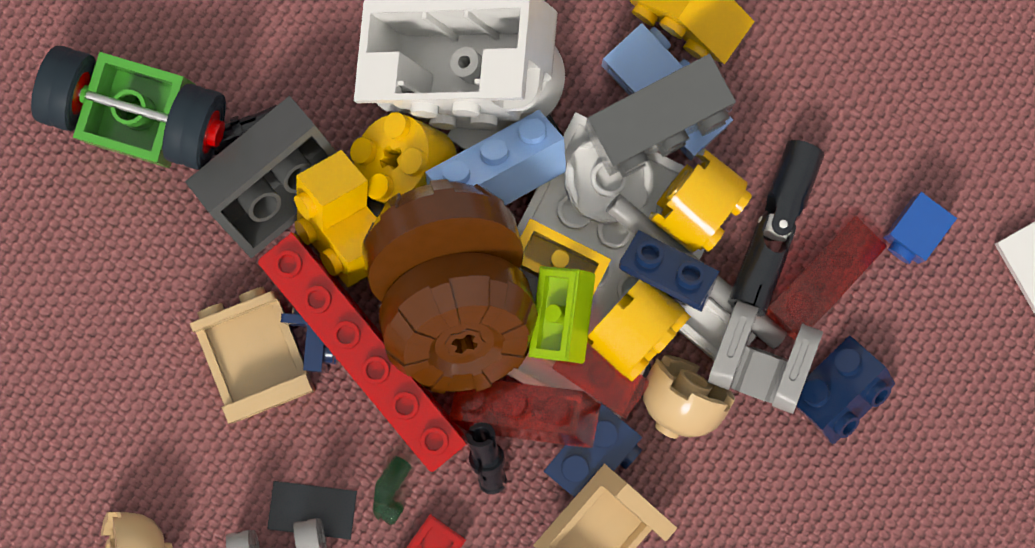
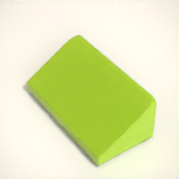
M540 266L535 301L538 317L530 341L528 357L579 364L584 363L595 283L594 273L580 269Z

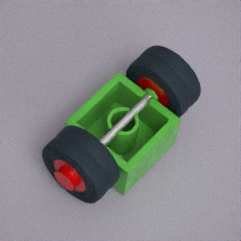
M54 46L46 54L38 70L32 92L31 111L33 118L37 122L65 131L75 130L73 138L89 145L166 168H170L171 164L175 163L200 170L211 160L222 140L225 129L226 99L222 93L197 86L184 76L99 52L96 61L89 53L76 51L65 46Z

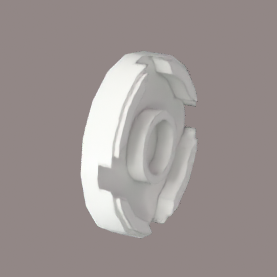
M590 139L584 141L572 153L566 166L565 189L571 204L584 217L598 223H618L615 218L606 212L608 205L617 195L621 194L640 210L645 206L653 188V169L649 161L646 162L644 168L627 177L622 178L620 172L609 176Z

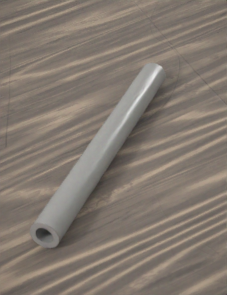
M621 194L617 195L608 205L606 212L634 235L640 230L700 261L690 251L650 221L649 217ZM718 275L710 298L732 315L734 308L728 303V299L733 287ZM767 315L757 316L751 331L772 349L778 347L787 335V332Z

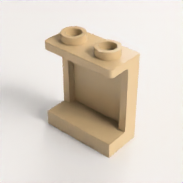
M264 287L241 294L239 296L241 303L224 309L222 303L197 312L199 320L190 323L192 331L197 334L224 403L222 409L228 424H234L316 391L309 372L303 370L304 360L290 325L280 322L281 313H285L278 293L275 291L266 293Z
M604 464L533 546L535 548H637L651 530L664 541H667L676 531L677 527Z

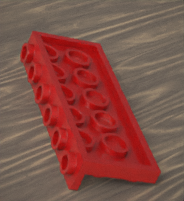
M291 232L258 260L260 267L430 472L437 470L468 444L464 432L430 391L412 377H408L398 370L389 361L382 333L335 276H332L326 270L321 259L311 247L305 244L298 235Z

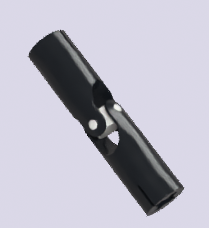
M789 140L786 144L767 195L765 212L758 220L728 299V303L733 308L739 300L758 307L757 316H765L795 235L796 224L794 223L806 207L825 156L820 148L811 143L801 140ZM764 239L767 241H782L779 251L773 252L764 243Z

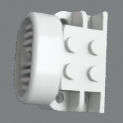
M364 0L354 102L377 103L378 106L387 112L408 113L421 122H429V126L446 130L465 128L501 131L537 110H540L546 117L559 102L565 83L564 63L558 49L555 47L558 13L544 0Z

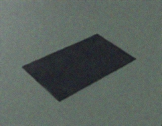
M273 481L267 529L294 533V522L320 518L323 523L325 537L351 540L357 491Z

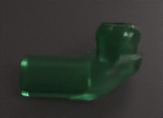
M393 456L377 480L374 488L372 512L378 521L381 518L388 525H394L404 510L403 505L394 501L393 498L412 469V466L407 461L398 456Z

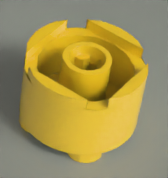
M392 112L371 124L362 137L353 142L350 149V156L354 161V165L368 180L367 196L382 203H386L398 193L402 195L412 189L427 185L425 172L457 155L453 142L445 133L399 112Z
M705 148L695 155L701 162L694 169L686 164L656 203L663 209L661 213L651 212L649 215L650 221L691 253L698 249H704L709 252L723 236L725 231L720 226L729 214L732 213L737 216L752 198V194L746 190L748 182Z
M639 279L591 331L587 342L617 371L632 382L650 363L649 361L668 345L691 316L669 294Z

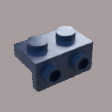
M640 230L636 233L619 263V268L623 272L658 288L702 312L709 300L720 272Z
M294 307L292 314L281 313V323L290 326L307 327L303 370L329 373V364L337 365L338 360Z
M849 335L807 376L796 408L821 430L825 438L833 445L840 438H846L851 435L858 427L860 419L872 407H878L886 401L895 382L888 369Z
M600 403L543 471L575 498L604 464L613 471L619 465L626 470L642 451L637 445L642 436L604 404Z

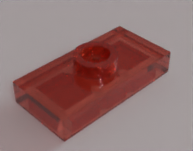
M588 342L583 364L556 361L552 366L553 370L624 419L628 417L649 384V380L640 374L631 382L593 349Z

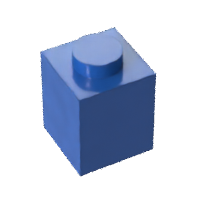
M920 192L912 197L883 236V239L891 244L888 250L899 260L906 264H910L913 260L919 264L929 258L957 218L927 195Z

